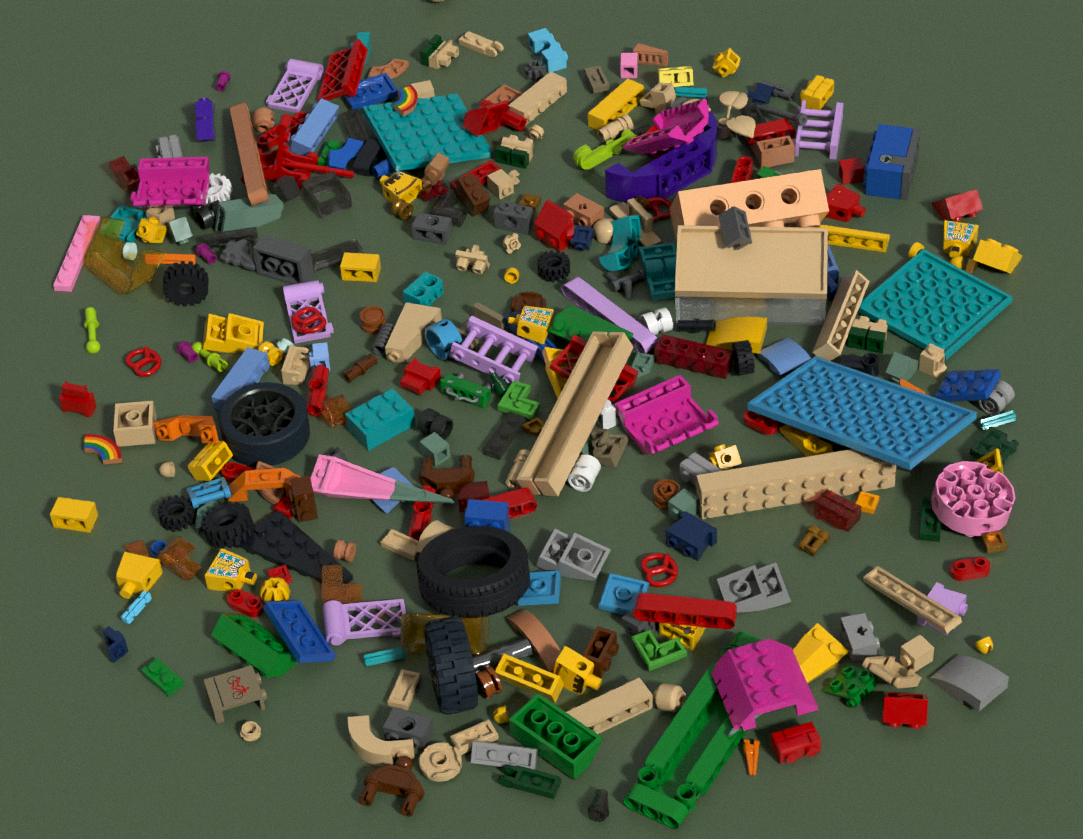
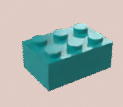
M393 388L345 413L347 430L368 451L416 425L414 409Z

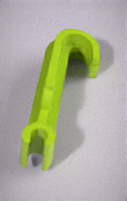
M626 129L622 132L619 139L608 140L606 145H601L593 151L585 144L575 151L573 160L580 169H591L612 157L613 153L620 154L623 146L633 137L637 136L631 130Z

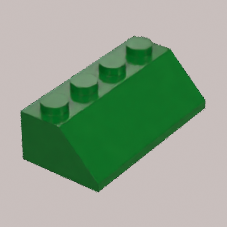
M572 305L558 313L548 329L554 338L566 344H570L571 338L574 335L588 342L592 332H607L608 335L610 332H624L629 341L634 335L624 328Z
M221 614L211 634L212 637L218 640L217 643L231 649L233 655L245 659L247 665L258 668L261 671L260 673L267 678L281 677L298 663L283 640L247 615Z
M539 693L509 719L511 736L527 747L538 748V755L573 780H576L590 766L603 741V737Z

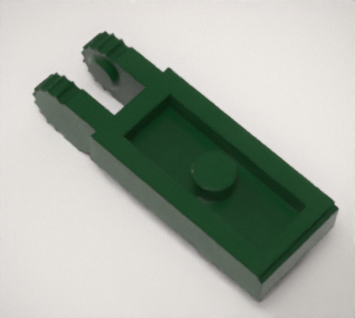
M923 496L919 540L940 542L941 521L932 510V506H929L928 496Z
M508 764L504 765L502 769L503 773L508 776L500 775L497 780L503 787H513L514 789L555 799L561 785V778L559 776Z

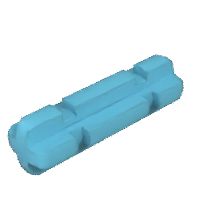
M142 591L138 596L139 598H136L127 608L128 611L121 615L123 623L130 624L134 620L133 617H136L146 606L145 604L149 603L152 599L149 592Z

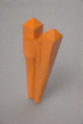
M744 739L743 751L746 757L749 775L753 774V776H756L760 741L754 740L753 744H750L749 739Z

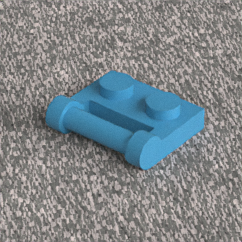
M224 477L186 488L194 509L204 503L224 497L226 499L232 497Z

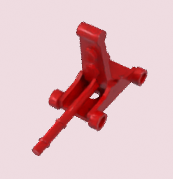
M288 114L281 116L277 127L279 131L278 149L264 153L262 149L258 148L265 180L296 182L298 188L306 190L311 183L310 176L312 171L343 176L344 178H354L355 175L354 171L317 165L319 156L315 152H308L306 156L292 153L289 150L290 146L287 145L291 134L288 132L291 116ZM242 174L241 181L245 184L244 175Z

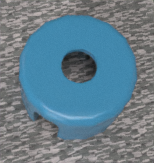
M446 318L425 329L427 344L439 360L443 361L450 357L453 342L459 345L463 342L457 327Z

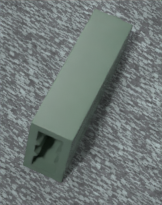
M276 194L268 195L269 201L255 206L251 205L249 198L218 202L214 231L221 241L277 220L281 218L284 208L283 202Z

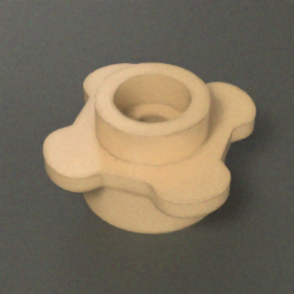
M516 233L506 236L503 240V246L508 254L521 247V243L518 241V234Z

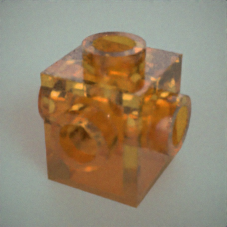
M343 394L322 402L323 411H321V415L325 422L328 421L331 427L346 422L345 413L351 411V406Z

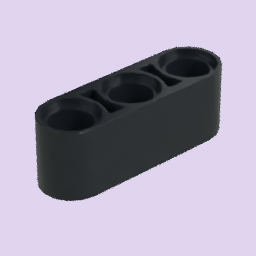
M369 137L355 159L353 171L356 174L372 176V167L382 160L385 152L377 138Z

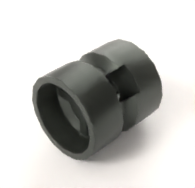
M219 200L209 203L208 207L202 206L195 209V216L203 230L213 227L214 223H216Z
M427 408L418 419L417 429L427 435L435 432L442 439L446 440L452 432L453 421L444 415H440L437 411Z

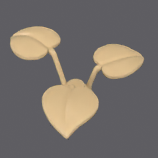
M738 91L722 93L719 101L722 105L728 106L726 118H721L717 122V137L727 139L730 137L731 130L753 138L756 126L753 118L740 115L729 120L732 107L742 109L746 106L748 102L747 95ZM691 99L686 101L682 105L695 102L700 99Z

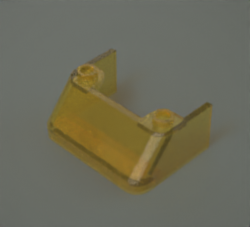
M102 216L84 256V265L117 293L127 295L154 278L165 253L159 250L142 248L135 265H131L121 257L124 243L118 237L125 221Z
M401 614L400 648H409L408 652H421V648H426L424 625L430 620L451 616ZM491 617L461 618L467 633L471 654H483V651L488 648Z

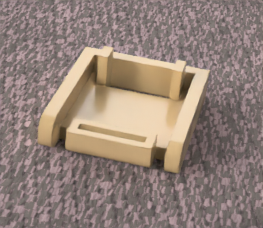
M894 656L867 657L862 664L864 668L869 669V671L889 684H893L897 689L917 687L922 678L915 673V669H908L895 661L896 657Z

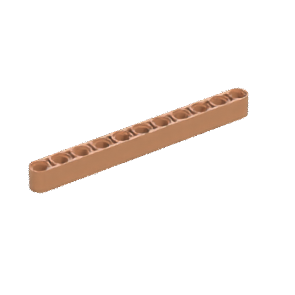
M246 102L230 107V113L247 194L251 205L255 206L269 201L250 111Z

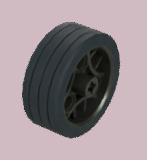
M264 382L245 386L230 395L219 411L222 441L231 450L233 459L249 466H256L258 461L271 466L284 463L294 458L303 450L310 436L307 407L303 397L293 388L280 383Z

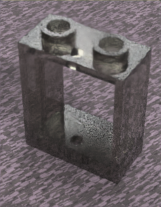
M334 171L302 182L303 195L320 219L352 207L351 194ZM333 189L339 195L322 203H319L315 197Z

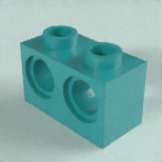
M425 271L403 291L404 305L405 303L431 306L444 293L442 279Z

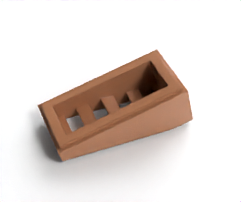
M640 43L633 49V53H638V64L668 65V51Z

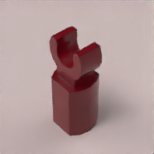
M439 180L436 184L424 189L421 192V197L425 202H428L440 194L444 195L449 187H441L440 185L443 181Z

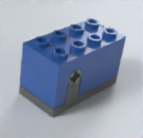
M884 124L878 125L877 131L874 130L873 141H871L870 152H868L867 163H865L864 174L867 177H864L863 187L866 188V195L908 200L919 155L921 129Z

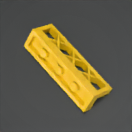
M827 225L819 227L828 228V243L831 245L879 252L887 251L890 234Z

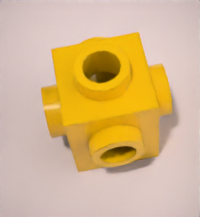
M728 48L722 53L719 52L714 57L712 68L716 73L725 78L729 74L732 75L738 69L741 58Z
M149 217V219L141 218L136 235L141 237L142 241L146 243H163L168 227L161 224L159 219L155 217Z
M725 444L714 447V451L708 453L710 457L708 461L723 471L733 469V466L742 464L736 445L726 447Z

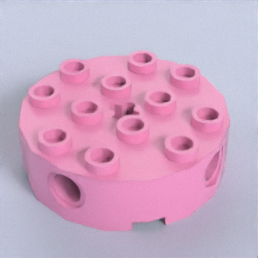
M968 461L950 464L944 468L936 480L931 496L932 510L941 523L968 537L982 536V533L1001 530L1007 524L1015 501L1014 488L1005 475L999 471L997 473L991 471L985 464Z

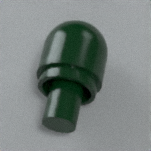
M495 371L489 375L493 381L492 388L498 396L503 397L509 385L503 377L499 378Z

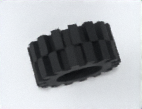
M550 250V253L546 251L544 255L541 254L540 258H538L539 277L541 276L542 280L545 279L547 282L551 280L552 283H555V280L560 282L561 278L565 280L566 276H569L570 259L564 252L559 253V250H556V253H553V250Z
M749 340L733 342V360L737 375L753 374L755 362Z
M174 495L173 499L170 496L168 501L164 499L162 501L163 504H159L158 516L160 524L167 531L171 528L172 532H175L176 529L180 532L183 527L186 530L188 525L191 526L193 524L192 521H195L194 508L189 498L185 499L182 495L178 498V495ZM174 512H182L179 515H171Z

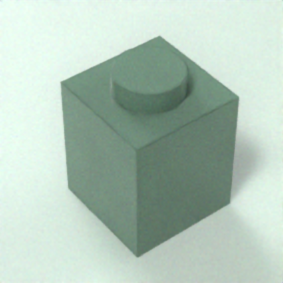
M435 432L419 441L421 455L426 457L427 460L428 457H431L435 467L450 458L449 444Z
M685 488L668 501V515L677 521L680 520V515L684 511L693 516L699 512V497Z

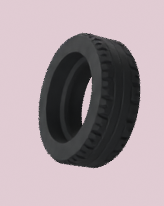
M469 526L445 532L435 537L422 549L416 563L421 597L432 609L447 616L480 618L502 612L522 598L530 582L528 554L524 544L510 532L495 527ZM469 564H491L502 568L492 575L479 579L461 580L445 576L451 570Z

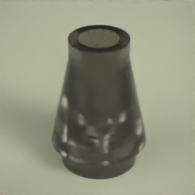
M604 789L596 790L595 796L587 811L591 820L602 822L609 816L608 792Z

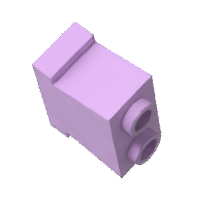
M936 582L927 595L959 616H964L967 611V595L944 589V585ZM917 616L918 624L925 626V624H928L929 626L933 627L934 629L938 630L944 635H948V633H944L940 629L936 628L932 624Z

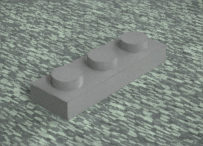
M474 740L472 743L471 763L499 767L508 764L536 770L538 748Z

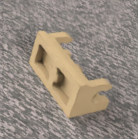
M290 345L281 370L283 384L304 385L310 368V356L302 355L301 353H308L309 349Z

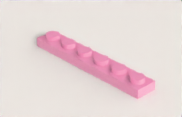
M82 216L54 282V291L72 292L101 223L100 216Z

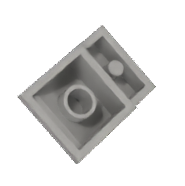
M554 529L539 556L536 566L546 571L560 570L561 576L595 581L611 549L577 533L570 536Z
M776 562L760 569L753 565L717 579L724 601L734 603L737 606V613L770 609L791 602Z
M958 654L931 676L930 681L959 703L967 702L980 711L1008 688L1009 677L981 660Z

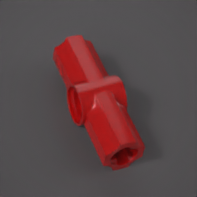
M484 99L479 108L494 103ZM507 106L500 126H509L518 131L524 130L527 118L510 111V107Z
M317 365L313 368L312 377L308 383L309 394L306 407L307 413L312 416H319V414L323 413L324 402L327 399L326 390L329 368H326L324 365Z
M424 485L420 488L436 494V490L431 486ZM414 503L409 537L419 541L425 528L432 522L434 503Z

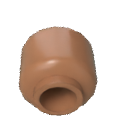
M266 107L255 110L253 113V127L260 133H265L272 129L275 119L274 112Z

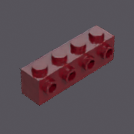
M662 334L654 349L656 363L726 379L733 365L732 350Z

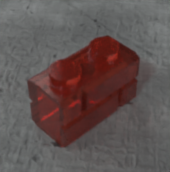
M827 489L815 501L814 515L819 520H825L833 524L837 529L849 532L861 518V506Z

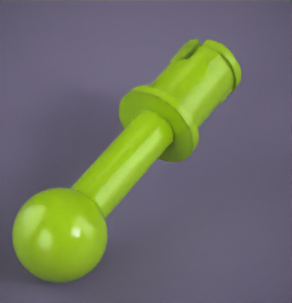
M93 307L85 309L86 321L84 323V327L88 329L89 334L86 350L88 353H97L101 348L100 343L96 340V328H98L99 322L97 321L96 310Z
M202 342L192 344L191 348L198 355L207 359V364L210 367H215L219 372H223V369L226 370L228 368V363L221 359L219 354L210 353L202 349Z

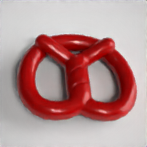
M662 197L647 199L652 204L647 205L644 209L653 210L656 215L653 217V222L671 217L670 210L667 213H662L659 208L661 204H665L670 209L672 203Z
M305 307L291 317L294 329L303 334L316 333L327 324L325 317L320 315L318 309L314 307ZM305 313H314L313 315L305 319L299 318L301 315ZM317 320L321 321L316 327L306 328L307 325Z
M145 346L130 352L125 358V363L128 367L134 369L138 376L147 377L158 371L162 360L156 351ZM145 354V357L136 363L131 362L134 356ZM150 362L156 363L154 367L148 371L140 370V368H142Z
M668 553L650 554L641 560V569L646 573V581L652 587H665L674 582L678 576L677 564ZM651 560H663V565L648 568L646 565ZM665 572L671 575L663 581H654L652 579L653 575Z

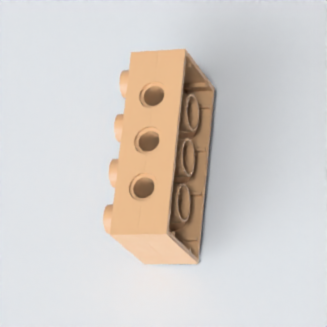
M821 169L678 191L669 209L676 247L678 225L720 226L718 216L732 206L746 211L749 227L819 228L821 226L820 222L829 212Z

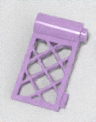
M290 59L285 65L286 73L273 95H269L266 104H268V108L298 113L317 80H321L324 68L322 64ZM289 77L296 78L290 82L287 81ZM306 80H309V81H310V83H307V84H305V85H303V83H302L303 81H306ZM298 83L300 84V86L297 88L292 89L291 87ZM285 88L290 89L289 91H286L284 93L281 92V90ZM304 91V94L296 95L297 92ZM292 94L294 96V98L288 100L285 99V97L290 96ZM279 99L283 100L281 103H275ZM294 102H298L296 107L289 105Z
M319 280L282 286L294 343L331 337V333H334L332 322L328 323L321 295L324 293L323 283H319ZM319 300L316 307L309 305L310 302ZM296 304L301 305V307L298 310H295L290 306ZM305 307L318 309L320 315L326 319L327 324L324 327L326 331L297 337L298 331L294 329L291 323L292 313L294 315ZM310 312L308 315L303 314L300 317L305 319L314 313ZM317 320L313 322V324H315L313 327L318 326L321 323V321Z
M404 599L342 604L339 601L331 600L322 607L326 640L332 645H340L346 639L389 635L395 638L405 637V634H409ZM400 606V610L396 614L389 610L391 607ZM374 608L380 610L376 616L368 611ZM356 610L360 613L353 617L348 614V611ZM386 614L390 616L391 619L388 622H385L382 619H380V617ZM364 615L371 619L367 624L360 621ZM398 621L403 624V627L395 628L392 624ZM375 622L383 626L381 629L376 630L371 628ZM355 624L362 628L360 631H350V628Z

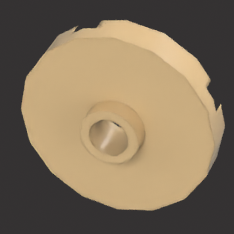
M440 742L429 745L419 757L420 771L429 780L436 782L448 781L454 778L462 768L461 753L455 746H449V743Z

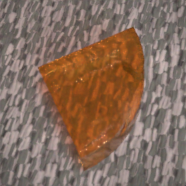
M144 540L124 546L125 551L128 553L149 557Z

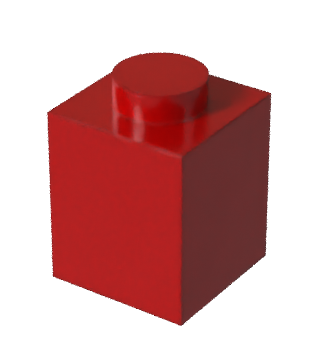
M860 158L839 160L838 174L842 185L863 182L865 164L861 163Z

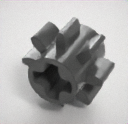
M538 60L530 61L527 63V67H525V75H528V78L533 81L540 80L544 77L543 74L546 73L545 66H542V62Z

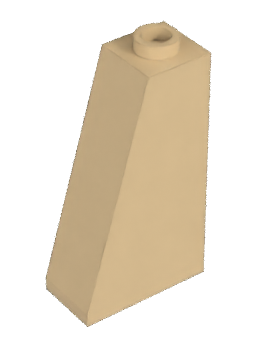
M405 303L385 346L387 361L405 363L426 341L425 329L442 320L441 308Z

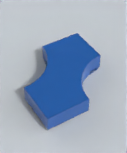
M347 138L344 147L328 152L327 166L344 170L347 162L357 158L364 146V141Z

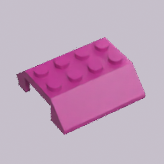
M704 98L662 111L661 114H657L652 119L658 131L633 137L623 146V149L644 155L648 153L654 154L659 150L665 151L670 147L676 148L681 144H690L694 141V137L704 131L703 128L708 124L709 105H707V100Z
M209 157L140 159L138 166L140 183L137 195L136 192H132V207L205 206L210 185Z
M681 375L615 403L626 433L645 455L662 451L671 445L682 442L719 424L717 415L711 409L708 410L707 416L691 398V386Z
M769 638L729 649L715 664L716 668L712 672V676L720 696L724 700L723 703L728 715H730L729 718L734 729L742 727L743 731L756 728V715L792 705L797 716L818 710L816 701L792 647Z

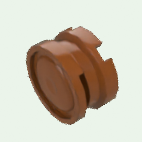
M378 306L364 308L360 312L362 330L369 334L379 333L382 325L386 323L385 311Z
M670 479L658 481L653 487V501L656 507L668 510V501L681 491L680 485Z
M490 665L484 667L483 671L478 670L475 672L477 687L480 692L485 693L483 695L485 699L491 698L494 693L499 694L503 691L501 682Z

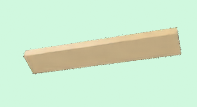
M879 566L863 576L864 583L946 634L962 623L959 615Z

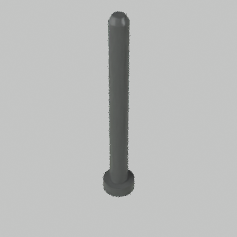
M749 103L750 109L793 120L801 126L807 123L808 118L804 113L797 115L761 104Z

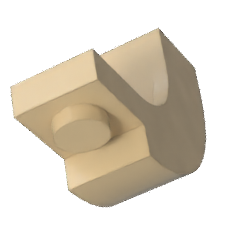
M369 715L348 717L351 745L355 753L365 762L377 767H384L389 764L394 765V761H397L401 756L415 759L413 739L397 741L378 739L371 732Z

